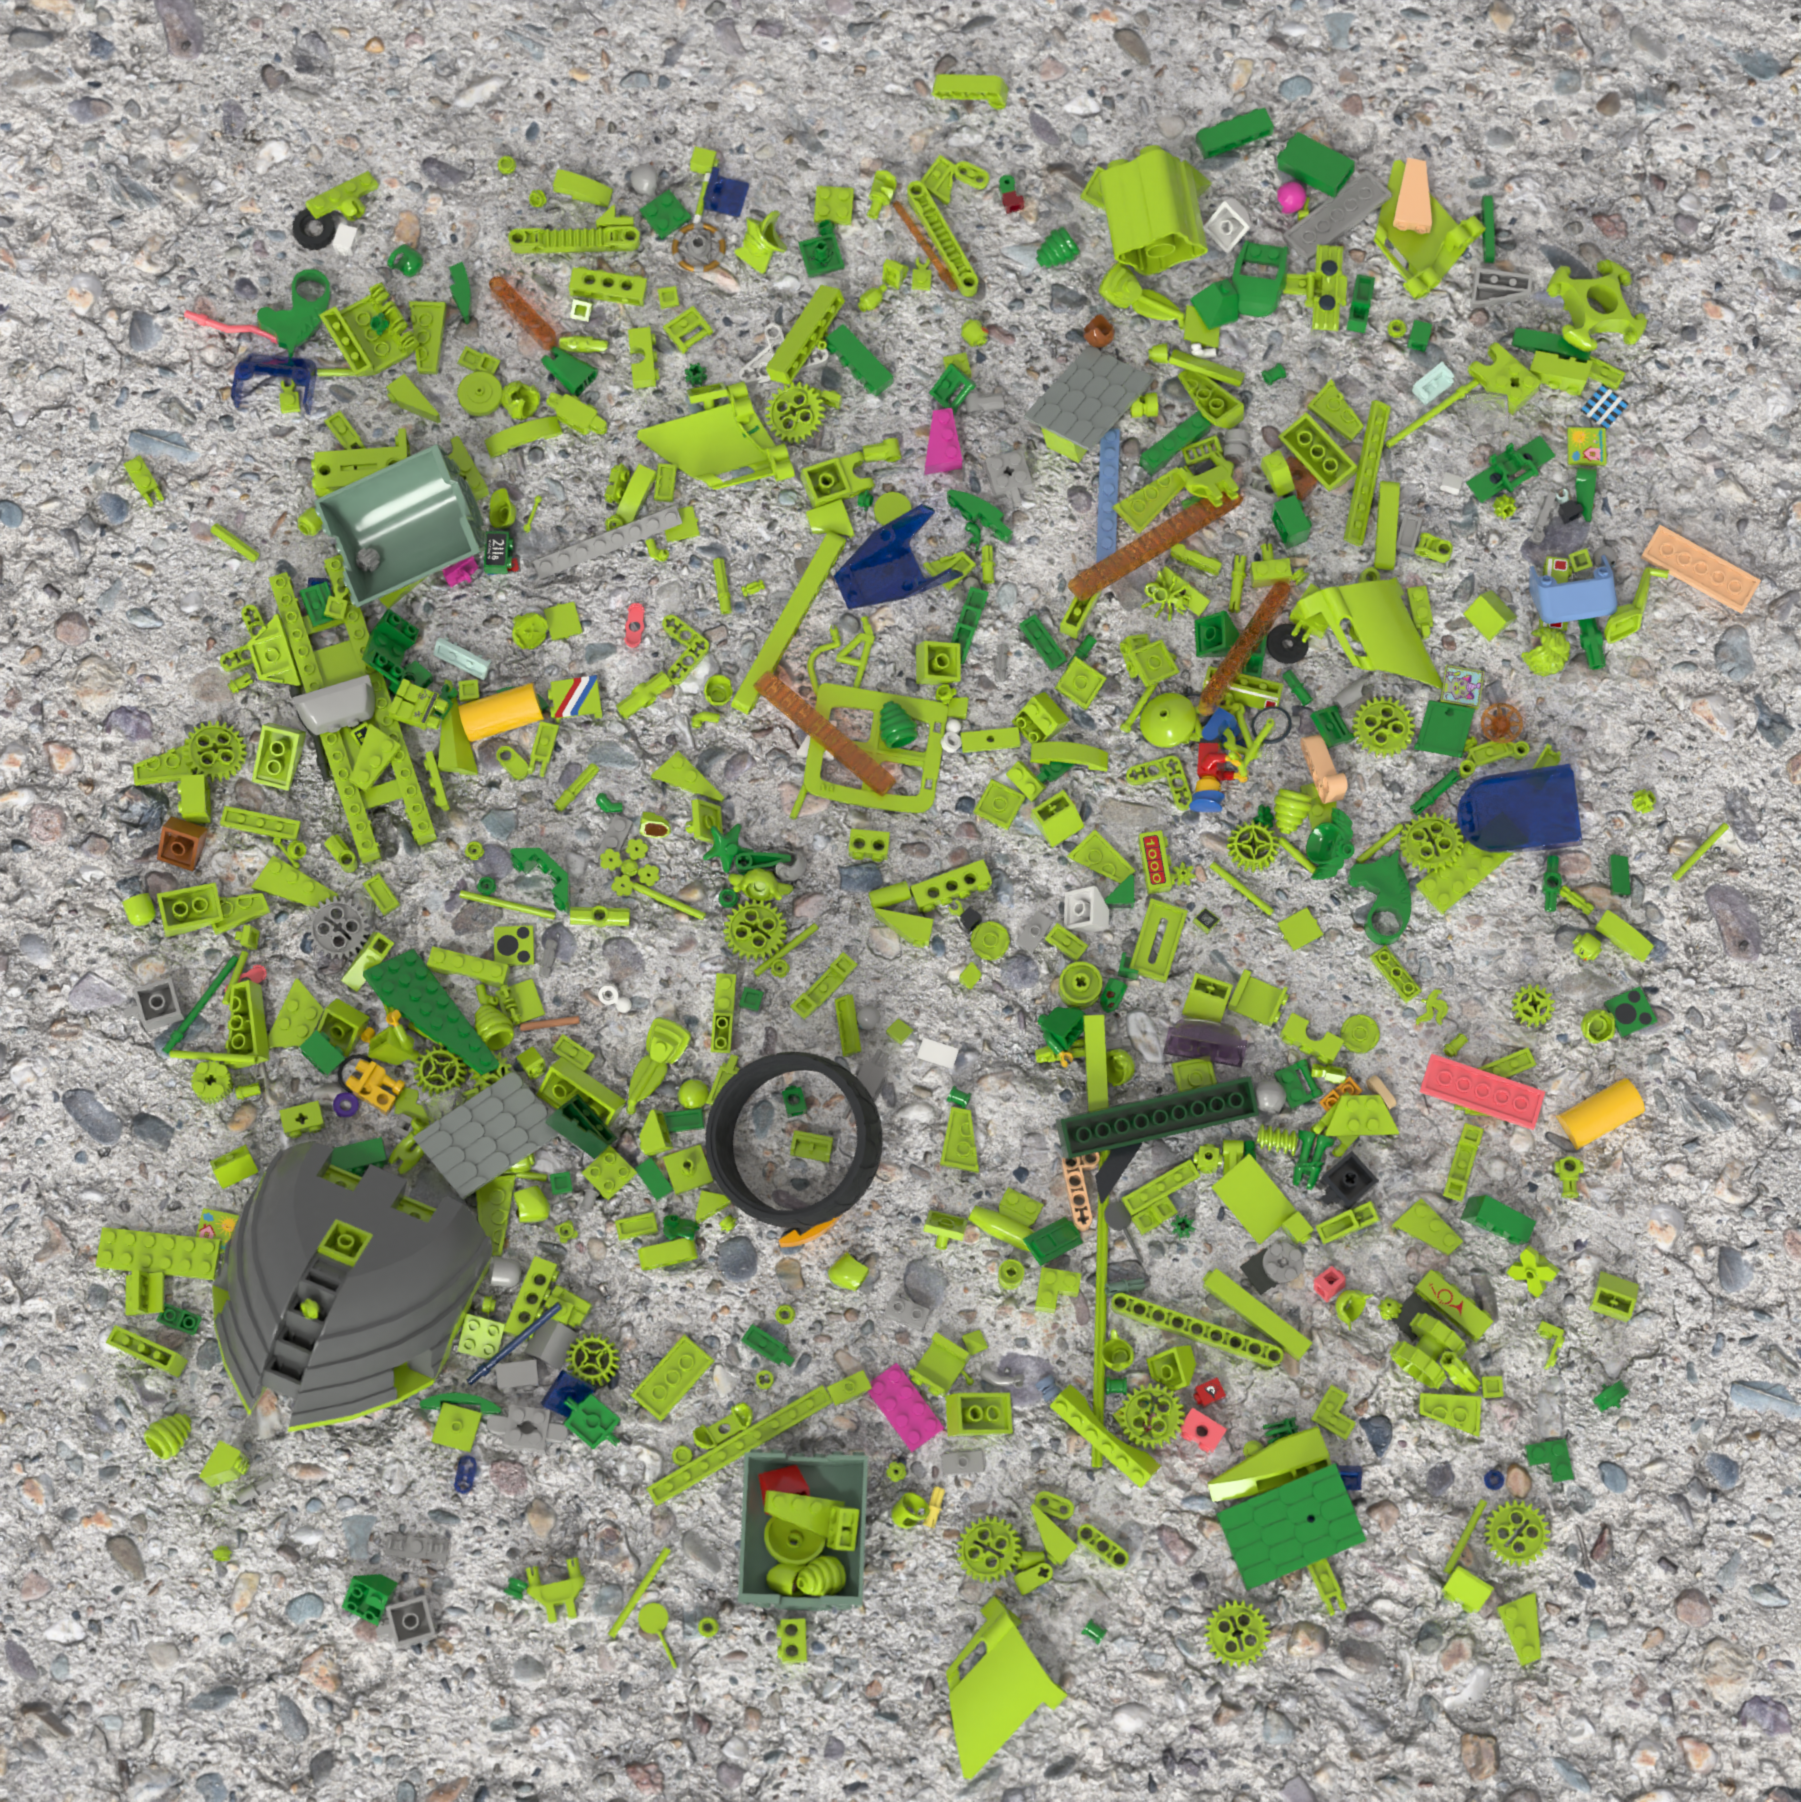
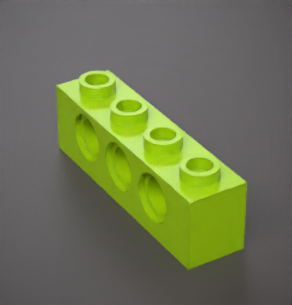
M573 267L569 283L570 296L644 307L648 289L647 279L642 276H627L620 272L615 274L608 273L601 269L595 271L589 270L586 267ZM587 281H594L593 284H586ZM608 283L613 284L611 287H605ZM626 286L631 287L630 290H624L623 288Z
M984 859L912 885L910 886V893L918 913L922 911L927 913L934 910L935 906L941 904L946 906L959 897L960 899H965L975 891L983 892L988 890L989 886L992 885V879ZM971 877L975 880V882L973 884H967L965 882V879ZM949 884H953L957 889L949 891L946 887ZM936 891L939 895L936 898H931L928 893Z
M534 1256L503 1329L505 1334L517 1337L543 1315L544 1308L542 1306L544 1301H547L550 1297L552 1282L556 1283L560 1274L557 1264ZM538 1277L546 1278L545 1284L541 1286L536 1285L535 1281ZM532 1295L538 1297V1301L535 1304L527 1302L528 1298ZM523 1314L530 1315V1320L526 1323L520 1322V1317ZM534 1332L532 1335H530V1336L525 1340V1342H528V1339H529V1338H533L535 1332Z

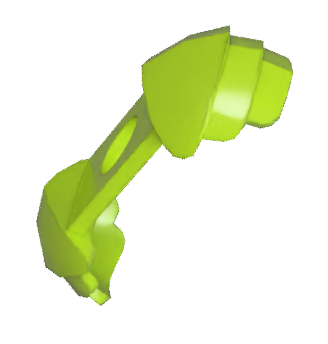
M744 1402L737 1403L736 1406L730 1409L732 1414L708 1428L705 1424L696 1427L693 1430L695 1444L703 1449L715 1448L719 1443L736 1433L746 1430L753 1419V1412L750 1406ZM723 1424L730 1426V1431L726 1434L719 1432V1428Z

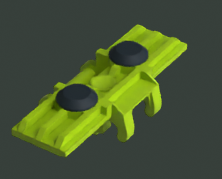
M1317 245L1315 272L1306 273L1307 295L1304 306L1313 308L1312 329L1339 330L1340 303L1341 306H1346V289L1348 285L1347 276L1342 275L1343 247ZM1315 280L1321 281V297H1314Z

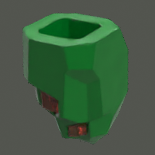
M1109 978L1100 998V1005L1104 1012L1109 1013L1118 1008L1128 987L1125 983Z

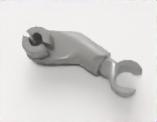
M983 1365L980 1368V1377L995 1387L1013 1384L1014 1387L1019 1389L1024 1385L1025 1375L1023 1374L1014 1377L999 1376L991 1370L989 1365Z

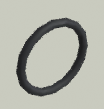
M361 1054L352 1055L346 1058L339 1066L337 1072L338 1081L347 1092L353 1094V1091L342 1080L343 1067L347 1062L359 1058L371 1063L373 1060L368 1056Z

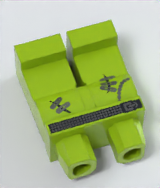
M403 678L396 693L397 696L394 697L389 708V717L425 731L427 728L438 730L441 718L433 715L435 711L445 714L448 702L441 699L438 693L411 684L410 681Z

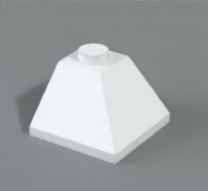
M1235 198L1225 200L1204 225V230L1229 254L1251 227L1248 212Z
M1096 886L1065 892L1064 928L1066 930L1097 932L1109 929V909Z

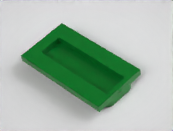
M1066 1216L1022 1239L1040 1266L1083 1243L1080 1238V1232L1072 1221H1068Z

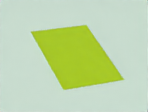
M1250 1153L1211 1187L1259 1245L1297 1212Z

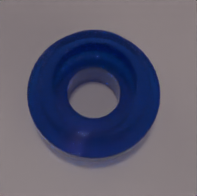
M1490 1470L1484 1476V1484L1490 1490H1499L1504 1485V1476L1498 1470ZM1491 1477H1495L1497 1479L1496 1484L1491 1483Z

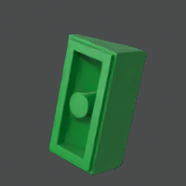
M1610 854L1608 857L1610 895H1630L1628 857Z

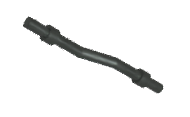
M290 685L291 698L302 695L301 687ZM297 711L298 719H299L300 722L303 724V726L306 728L305 724H304L303 721L301 720V718H300V716H299V714H298V711ZM306 728L313 738L317 754L316 762L317 766L320 767L323 781L330 780L327 766L329 762L324 754L320 734L315 735Z

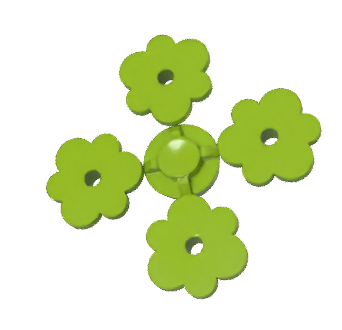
M630 839L628 841L626 853L629 854L631 859L622 862L619 858L620 853L614 852L611 848L606 849L605 853L600 855L602 860L600 865L602 868H608L610 871H613L615 867L621 866V871L624 875L615 877L611 885V889L618 896L631 895V888H633L634 883L630 881L629 877L636 873L640 876L639 881L649 887L653 886L660 878L657 875L659 869L656 866L651 867L649 864H646L644 868L638 870V865L634 860L638 858L643 859L648 851V846L643 843L642 839Z

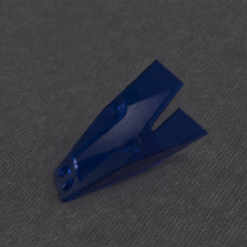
M920 504L877 529L837 571L834 578L849 610L903 600L964 576L962 572L948 568L934 577L925 578L910 546V540L934 515L935 510L933 508Z

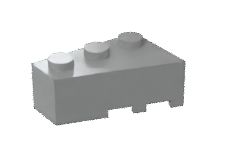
M1476 268L1469 310L1527 300L1531 294L1533 275Z

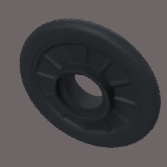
M1278 625L1270 631L1267 637L1268 652L1280 663H1296L1308 651L1309 641L1307 640L1306 643L1302 641V637L1305 634L1302 629H1300L1296 637L1291 635L1296 625ZM1289 639L1293 642V646L1285 648L1282 642Z

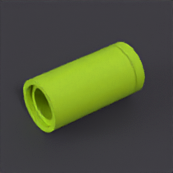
M906 881L868 892L874 911L875 908L881 909L911 900L910 890Z

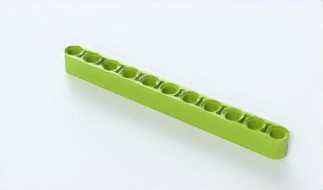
M831 531L827 532L731 703L732 708L746 715H750L840 556L846 544L845 538Z

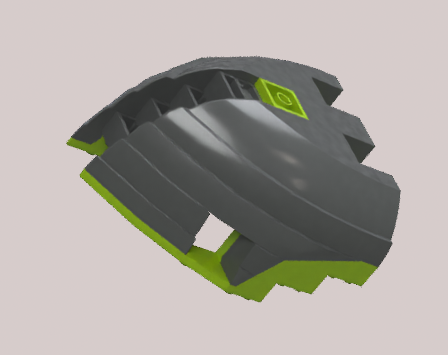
M316 1141L297 1144L286 1150L280 1149L276 1153L259 1184L244 1205L232 1235L225 1246L222 1263L218 1268L212 1286L214 1329L224 1368L249 1415L252 1413L267 1388L295 1399L288 1432L351 1421L395 1405L433 1385L450 1356L453 1340L464 1323L466 1313L469 1314L473 1296L488 1273L492 1258V1242L490 1237L486 1236L477 1219L463 1203L444 1195L437 1209L411 1199L404 1196L407 1179L371 1164L363 1177L331 1165L333 1148ZM306 1299H311L317 1303L319 1307L317 1318L307 1319L304 1316L301 1304L305 1303Z

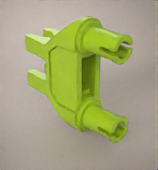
M1216 451L1217 455L1214 452L1210 456V460L1217 467L1194 476L1189 468L1184 466V469L1181 467L1177 474L1185 482V488L1188 492L1198 497L1207 498L1215 507H1219L1223 503L1220 500L1223 497L1221 492L1224 491L1231 500L1238 498L1236 491L1239 490V487L1232 479L1234 464L1231 461H1227L1220 451Z
M579 1557L573 1558L574 1567L571 1558L566 1560L569 1578L565 1581L543 1585L541 1584L538 1566L532 1567L533 1576L530 1567L525 1569L529 1584L526 1590L527 1594L546 1607L549 1624L558 1622L555 1610L557 1605L566 1604L569 1620L577 1618L575 1600L586 1582L584 1575H581Z

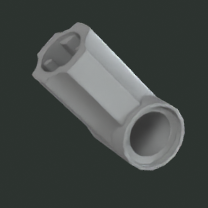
M976 392L969 393L965 397L967 415L970 417L980 416L984 412L1004 410L1002 393L981 395V393Z

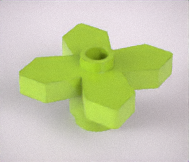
M1528 1245L1520 1255L1522 1262H1514L1507 1271V1274L1514 1280H1527L1528 1291L1538 1298L1547 1288L1545 1281H1552L1560 1270L1552 1263H1549L1545 1256L1539 1255L1534 1248Z

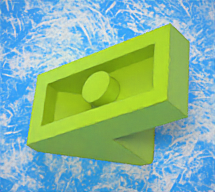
M614 204L596 220V229H604L611 226L635 227L634 217L626 215L616 217V207Z

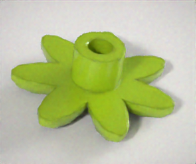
M1181 862L1180 868L1172 867L1174 872H1176V874H1173L1174 879H1178L1177 886H1180L1183 881L1187 886H1190L1189 879L1196 878V875L1190 873L1193 870V866L1186 868L1185 863Z

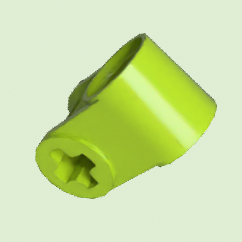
M1423 532L1420 534V542L1418 547H1415L1414 552L1421 557L1446 563L1451 558L1453 546L1447 540ZM1445 549L1448 553L1442 554L1439 552V550Z
M1041 1563L1012 1578L1021 1595L1024 1596L1050 1581L1053 1570L1047 1563ZM1040 1568L1049 1570L1047 1578L1038 1576Z

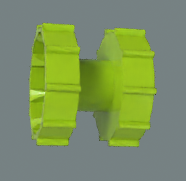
M1417 1313L1409 1325L1412 1327V1332L1420 1338L1418 1343L1414 1347L1406 1341L1399 1342L1397 1340L1389 1354H1391V1359L1403 1371L1416 1379V1381L1429 1386L1431 1389H1439L1447 1376H1445V1370L1436 1363L1446 1351L1455 1352L1461 1359L1467 1348L1465 1347V1342L1455 1331L1448 1328L1440 1320L1426 1313Z

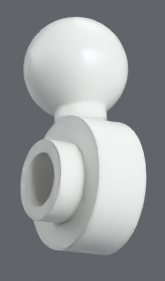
M952 719L946 724L948 733L941 739L942 748L950 753L956 752L962 744L961 738L958 735L961 730V724L958 720Z
M605 984L600 988L598 997L603 1004L611 1005L615 1003L617 1010L621 1013L630 1011L632 1007L631 1001L626 997L620 998L619 991L615 985ZM609 990L612 992V995L608 996L605 992Z

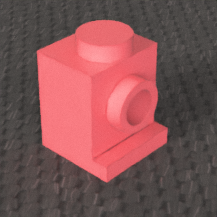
M1331 1266L1314 1279V1290L1326 1302H1329L1331 1297L1345 1288L1346 1278L1340 1270L1337 1271Z

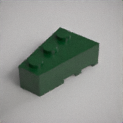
M578 1094L559 1107L545 1121L546 1124L593 1159L600 1156L618 1139Z

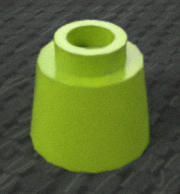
M1167 343L1153 345L1152 349H1148L1149 360H1153V363H1169Z

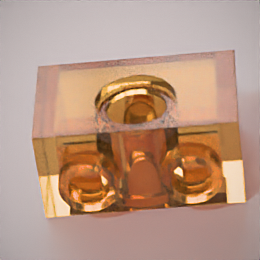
M1290 455L1285 461L1288 464L1297 492L1296 498L1302 502L1317 487L1318 480L1310 471L1303 467V464L1297 458L1294 459ZM1299 475L1302 479L1296 480L1293 476Z

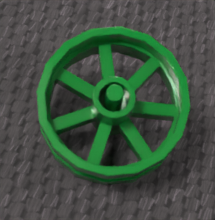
M1622 1379L1612 1386H1606L1605 1383L1601 1385L1603 1387L1602 1393L1592 1400L1598 1406V1410L1601 1413L1611 1406H1616L1618 1409L1621 1408L1619 1404L1622 1402L1621 1399L1631 1392L1626 1388Z

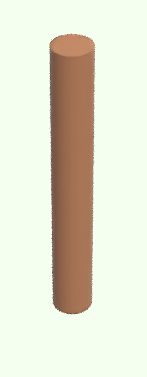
M579 1016L520 1023V1030L527 1031L580 1024Z

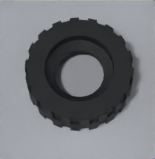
M305 208L294 217L295 219L292 223L293 233L298 244L302 245L303 248L312 251L324 249L334 239L335 226L331 215L325 214L315 219L308 208ZM312 220L319 221L323 225L322 233L315 237L305 233V225Z

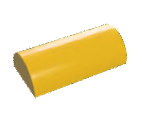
M533 682L458 706L462 725L470 743L544 720Z
M1623 1078L1558 1114L1556 1118L1577 1151L1645 1112V1106L1635 1086L1630 1080Z

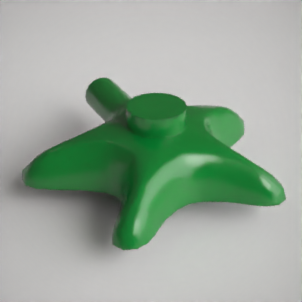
M736 824L725 835L721 834L716 826H712L711 833L714 838V845L703 856V859L706 861L719 857L723 871L729 873L733 858L736 855L754 852V850L739 845L738 838L742 828L741 824Z

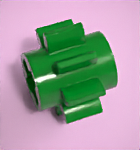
M699 362L694 365L690 363L689 370H684L685 375H687L685 381H690L692 387L695 385L702 386L703 380L708 379L705 374L707 368H702Z
M1187 1214L1183 1218L1176 1215L1177 1222H1171L1170 1224L1172 1227H1175L1172 1234L1179 1235V1240L1182 1236H1186L1189 1239V1231H1195V1228L1191 1227L1194 1219H1187ZM1182 1223H1184L1186 1227L1184 1231L1180 1230V1226Z

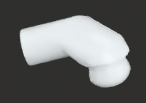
M1200 343L1191 345V353L1196 357L1202 359L1216 357L1215 348L1201 349Z

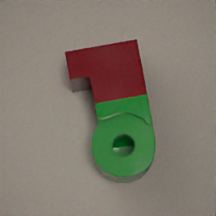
M1003 175L999 179V193L1005 213L1024 210V199L1022 195L1017 196L1014 177Z

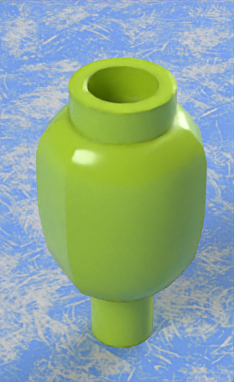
M882 283L878 288L873 287L865 291L860 296V302L857 304L859 309L863 312L875 309L881 303L883 293L888 289L887 286Z

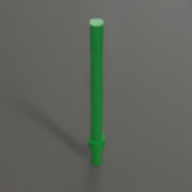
M233 955L178 1029L171 1033V1038L162 1049L164 1053L168 1055L176 1043H180L185 1031L237 964V957Z

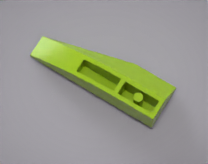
M1318 1426L1278 1439L1212 1479L1207 1484L1212 1501L1236 1499L1266 1493L1332 1464Z

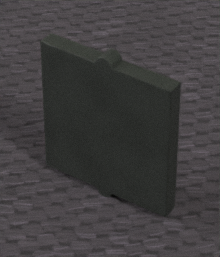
M1267 1248L1255 1256L1252 1255L1250 1260L1240 1266L1260 1295L1272 1287L1275 1288L1277 1282L1272 1281L1268 1277L1262 1266L1263 1256L1268 1250Z
M1415 1293L1402 1304L1403 1307L1400 1308L1402 1312L1398 1314L1399 1317L1391 1319L1399 1327V1331H1403L1412 1341L1417 1335L1412 1332V1327L1409 1324L1417 1313H1426L1433 1318L1437 1317L1427 1306L1428 1303H1424Z

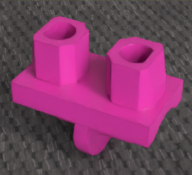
M471 556L442 571L448 585L452 588L464 580L468 584L471 583L470 576L479 567L474 557Z

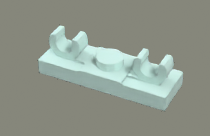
M447 637L444 639L439 638L436 641L433 655L485 680L491 659L485 661L482 659L481 654L475 656L473 653L457 646V642L454 644L448 642L449 638Z

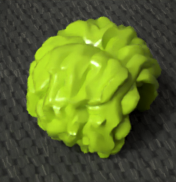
M1545 627L1532 631L1531 634L1541 639L1542 645L1531 649L1529 652H1523L1521 654L1523 662L1529 666V670L1533 674L1542 677L1562 671L1565 662L1569 660L1570 643L1565 639V634Z

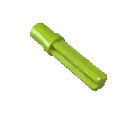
M716 558L713 560L720 612L721 614H729L732 612L725 563L723 558Z
M591 763L569 788L562 792V795L553 805L562 812L576 799L575 797L600 769Z

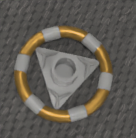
M690 223L682 227L674 236L671 247L672 255L677 264L689 272H708L716 268L725 257V238L716 227L708 223ZM691 230H707L678 246L687 232ZM710 232L719 243V252L711 263ZM679 251L706 265L688 264L683 260Z

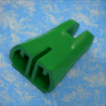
M553 346L550 352L556 359L553 360L549 356L544 355L541 358L542 364L571 395L579 397L585 391V385L589 386L596 379L598 369Z

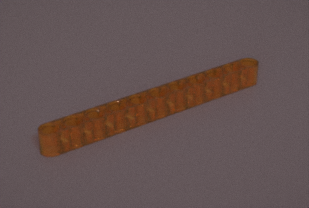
M1223 491L1221 492L1223 497L1220 498L1223 503L1219 507H1215L1209 499L1203 498L1075 576L1068 583V589L1080 601L1087 600L1234 510L1242 503L1243 496L1236 491L1238 498L1231 500Z

